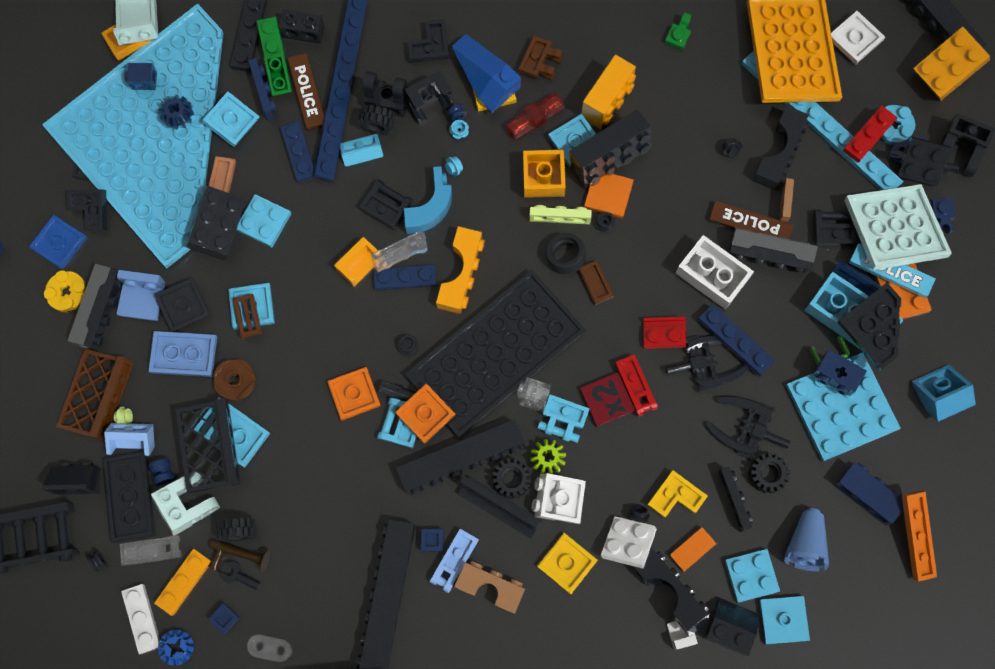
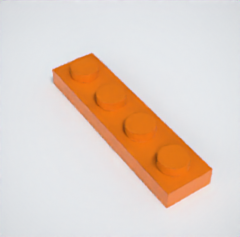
M916 491L903 494L902 501L913 580L919 582L937 577L926 492Z

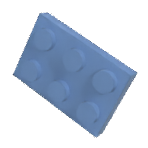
M154 331L149 372L153 374L213 377L217 336Z

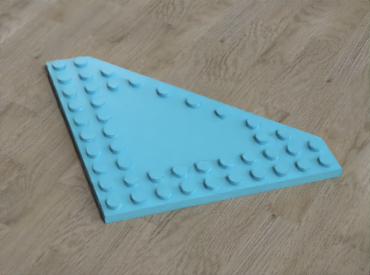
M196 4L160 32L158 38L152 39L151 42L138 49L42 124L96 188L106 190L108 202L166 269L191 250L184 246L206 185L212 130L202 121L215 106L224 33L199 4ZM128 63H152L157 70L156 90H132L124 77L125 70H128ZM175 94L179 98L182 96L186 97L191 102L192 110L194 111V116L190 117L192 123L186 122V128L179 125L178 130L174 129L173 126L171 128L167 127L161 121L159 108H162L161 101L167 102V96L173 99Z

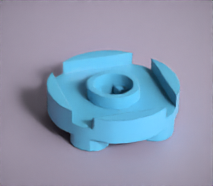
M898 105L886 106L887 110L898 117L895 122L899 126L897 129L891 126L881 139L885 140L884 143L889 145H895L909 139L915 130V119L911 114V110L908 107Z

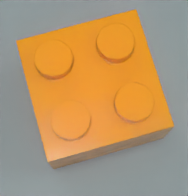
M564 150L523 151L524 198L565 197Z

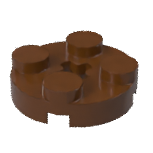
M241 359L222 362L216 368L213 376L214 388L217 393L223 398L234 402L248 397L257 383L253 368ZM232 375H233L234 377H236L237 375L240 376L239 379H238V380H239V383H238V384H235V383H234L233 385L230 384V383H231L230 377H231Z

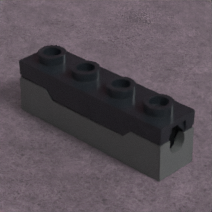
M734 227L729 252L733 253L735 258L745 259V256L752 257L753 261L765 264V261L774 262L773 266L785 268L786 265L793 266V270L805 273L806 269L812 271L818 246Z
M99 264L94 265L67 340L72 345L96 352L102 346L105 329L110 325V315L112 309L117 305L119 289H122L123 283L117 278L118 269Z

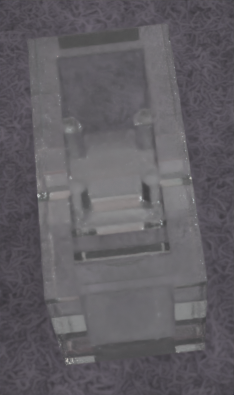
M527 377L525 383L521 382L518 388L517 398L520 399V405L543 413L550 395L551 385Z

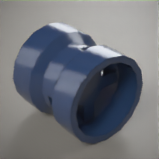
M168 458L154 461L148 465L150 472L154 475L153 482L155 486H162L176 479L174 473L170 471L171 464Z

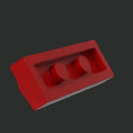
M881 105L843 151L859 163L898 117Z

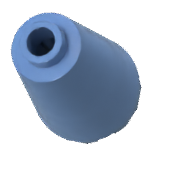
M808 508L807 511L802 512L785 553L784 561L786 564L789 565L790 561L795 563L794 568L805 571L817 572L820 567H824V571L828 569L829 556L825 519L820 510Z

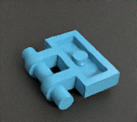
M549 395L543 416L549 417L550 420L549 423L540 421L538 429L545 431V434L550 436L554 434L562 437L564 441L569 442L570 440L578 443L580 435L573 433L574 427L583 429L589 408ZM556 420L568 424L567 429L556 427Z

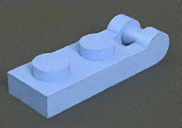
M460 529L432 576L430 583L440 585L445 592L449 593L479 539ZM444 571L451 574L448 580L441 576Z

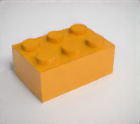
M961 27L913 69L928 88L942 101L990 61V55L964 27Z
M617 55L613 57L583 101L582 115L588 123L602 130L605 124L607 126L610 124L614 116L612 113L615 109H620L624 102L623 97L626 93L629 95L635 85L633 82L636 79V66Z

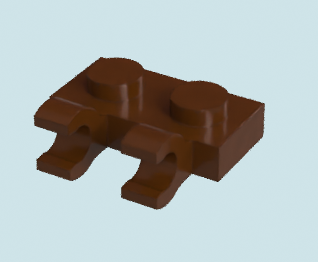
M533 36L519 67V73L536 79L541 74L544 78L553 80L555 68L544 63L546 58H549L551 61L560 64L563 57L561 56L562 51L551 48V41Z

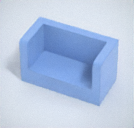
M111 423L104 432L107 455H112L116 448L144 449L145 456H150L155 448L153 424Z

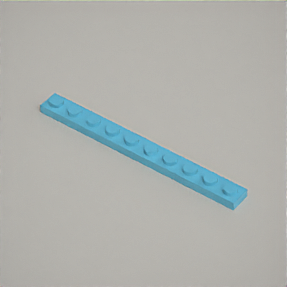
M753 51L742 61L741 65L758 79ZM783 102L785 105L809 114L806 120L809 123L808 126L880 191L898 188L903 183L894 172L870 151L859 163L847 155L843 149L854 136L816 102Z

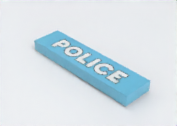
M859 243L849 261L850 264L923 298L928 297L936 279L907 265L872 270L863 245Z

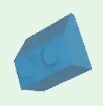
M949 364L912 381V385L925 410L938 422L976 405L973 384Z

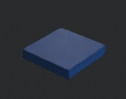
M53 215L30 244L29 248L63 270L87 237Z

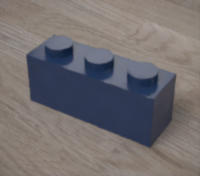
M855 462L849 465L835 483V486L886 526L893 524L904 509L902 495L897 491L888 489L882 479L874 478L868 473L869 470L864 465L856 464Z

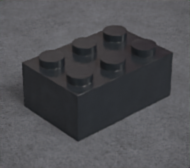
M207 185L202 192L184 247L225 260L229 255L246 199Z

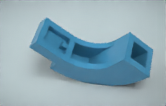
M441 166L433 167L435 192L431 200L420 207L404 208L407 234L420 233L435 227L448 213L452 202L451 185H447L446 173H442Z

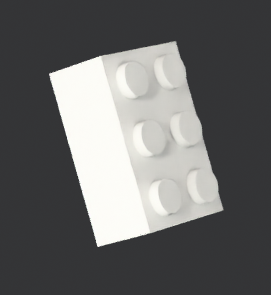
M703 235L679 265L676 274L726 310L754 271Z

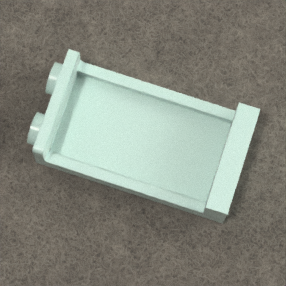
M115 0L116 28H113V32L119 45L158 38L156 0Z

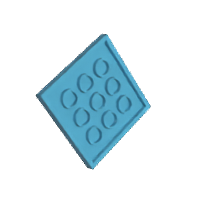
M863 352L848 358L849 361L867 370L856 392L851 396L841 395L836 392V388L820 383L817 381V377L813 376V373L786 385L822 462L901 429ZM837 371V377H838V378H840V372H839V371Z

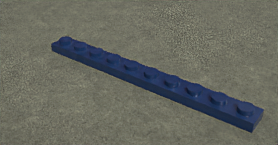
M346 0L312 174V177L328 182L334 180L368 0Z

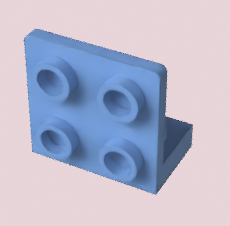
M118 270L117 278L123 283L117 315L157 321L160 306L155 294L164 291L166 282L159 275Z

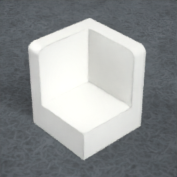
M676 621L667 624L674 650L698 644L695 633L689 637Z

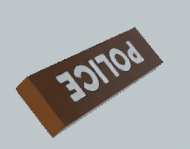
M307 53L289 57L288 61L306 128L308 131L322 127L324 114Z
M715 201L709 218L710 222L732 229L738 227L790 239L794 226L793 224Z

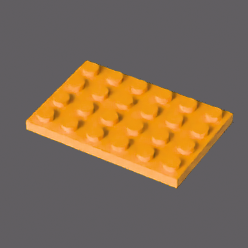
M746 0L762 103L840 101L842 93L825 0Z

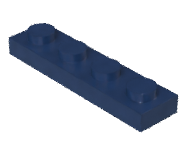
M712 304L699 317L698 321L759 377L774 363L775 360L715 305Z

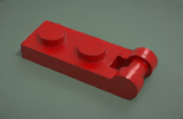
M635 354L615 362V366L635 407L636 415L639 417L648 410L654 411L658 409ZM645 397L647 402L641 404L639 399Z

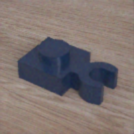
M932 199L930 205L941 230L942 226L946 227L947 233L951 234L954 227L950 220L955 218L953 199Z

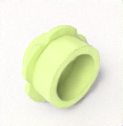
M120 407L114 413L115 423H132L133 414L130 409Z

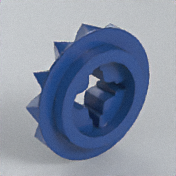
M171 630L165 633L158 644L160 658L166 664L173 666L187 662L194 650L192 638L182 630ZM180 638L181 641L179 647L182 648V650H184L185 652L183 653L177 651L171 657L170 655L172 654V648H170L169 645H167V643L175 644Z

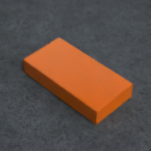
M701 527L669 556L685 572L717 543Z

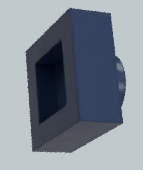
M421 529V551L443 552V529Z
M222 603L208 621L223 635H226L240 617L225 603Z

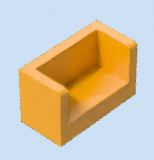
M363 237L334 266L337 272L355 287L383 258L381 253Z

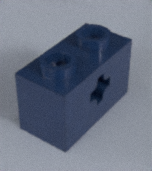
M829 349L820 360L813 376L817 377L816 379L824 385L829 384L836 388L835 390L839 394L851 396L856 392L867 370ZM837 371L840 372V378L837 377Z

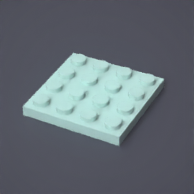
M922 184L846 196L844 201L872 270L948 258L952 254Z

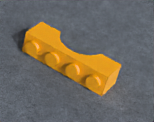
M458 226L453 242V251L460 256L464 266L461 274L455 280L441 284L436 301L438 309L461 314L462 309L467 308L469 297H466L467 291L472 289L474 283L472 273L473 270L477 271L480 261L477 258L478 252L483 251L485 240L482 239V232Z

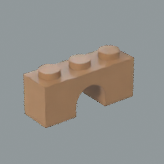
M476 562L465 563L454 587L472 596H476L478 589L482 585H493L498 591L495 606L515 614L525 591L522 588L523 583L514 579H510V582L501 579L503 575L494 570H491L490 573L483 571V566Z

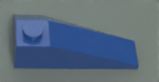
M467 34L452 46V50L467 75L475 95L491 113L521 88V77L505 62Z

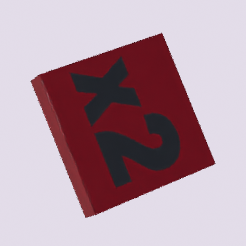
M619 372L580 388L596 427L635 412V407Z

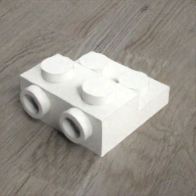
M548 473L540 474V478L538 477L535 481V490H538L537 499H534L532 502V511L535 512L534 517L580 524L586 481Z

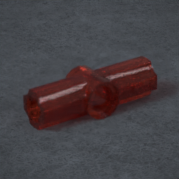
M554 92L539 103L534 102L528 105L522 114L506 124V128L512 138L516 140L531 129H538L543 126L549 117L562 110L565 105L561 97Z

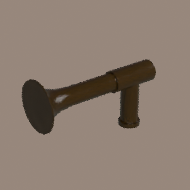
M212 539L210 548L216 550L209 569L219 571L223 554L226 553L255 562L260 566V571L263 572L268 566L271 552L267 550L264 554H257Z

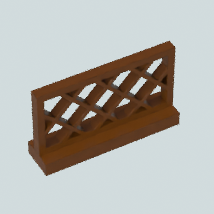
M84 349L56 428L105 442L104 432L114 421V413L118 410L134 363L125 357H116ZM89 356H95L98 363L88 367L87 361ZM109 361H115L113 369L106 372L104 364ZM100 367L103 375L94 380L91 372ZM88 375L90 383L81 387V378ZM105 379L107 382L106 389L99 392L96 384ZM93 387L96 395L87 399L84 391ZM80 394L83 402L74 407L73 399ZM98 399L100 406L92 412L89 404ZM86 407L89 414L80 419L77 411ZM73 414L76 422L70 426H65L67 417ZM89 419L93 422L90 432L85 431L82 425Z

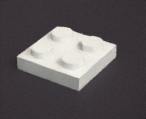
M858 11L831 33L833 44L855 65L885 39V36Z
M614 517L601 553L602 558L644 568L657 530L656 527Z

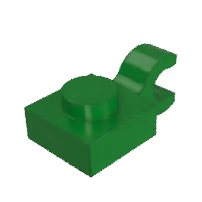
M684 12L679 26L673 23L665 44L683 51L691 34V31L687 29L691 20V14Z

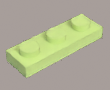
M536 205L530 207V221L590 224L592 210H587L585 207L567 209L564 206L547 208L544 205Z

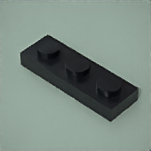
M729 466L722 468L718 471L738 528L740 533L752 528L753 519L750 512L745 510L743 504L745 503V498L742 491H738L736 486L738 482L734 470H730Z

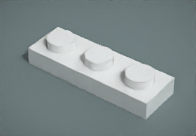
M140 584L121 591L138 653L144 654L158 649L160 637L145 585Z

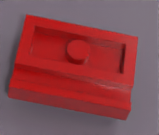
M686 317L644 318V349L686 348Z

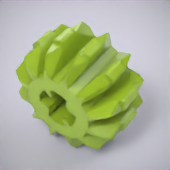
M544 439V446L537 442L536 447L538 450H531L535 457L530 458V462H538L534 465L533 469L537 470L542 467L540 474H544L545 469L548 470V474H553L552 469L554 468L559 473L561 469L558 465H565V461L561 460V458H565L566 453H559L563 446L559 445L555 448V440L552 441L551 446L548 445L547 439ZM551 453V458L554 460L551 461L550 459L549 462H546L543 455Z

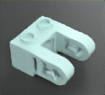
M197 472L191 479L192 487L200 485L204 480ZM185 476L151 494L152 501L173 536L193 526L192 524L220 508L215 497H211L186 511L178 497L187 492Z

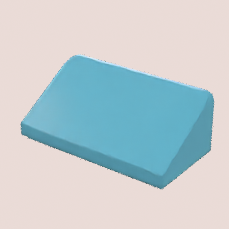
M378 134L340 144L345 166L383 157Z

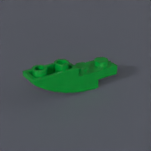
M277 18L257 20L272 96L292 93Z

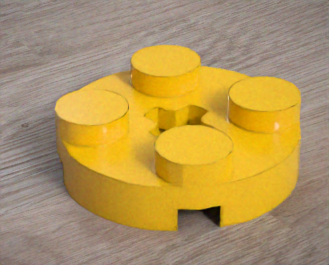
M58 271L48 281L44 297L49 305L57 311L65 313L77 310L80 307L87 284L81 276L74 272ZM70 287L69 291L71 292V294H66L65 296H62V291L65 288Z

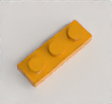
M193 549L154 604L171 616H174L212 561L196 549Z

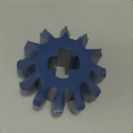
M175 94L173 99L167 96V102L161 101L162 108H159L160 119L167 127L171 128L173 126L174 129L178 130L179 125L186 128V122L192 123L190 117L194 116L193 106L186 97L182 96L179 98Z

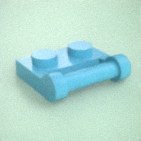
M389 398V408L382 430L378 432L377 438L413 449L417 436L401 419H399L395 434H389L397 408L406 403L405 401Z

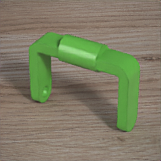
M837 336V340L844 352L841 356L847 359L850 352L842 336ZM810 347V351L818 366L820 358L815 348Z

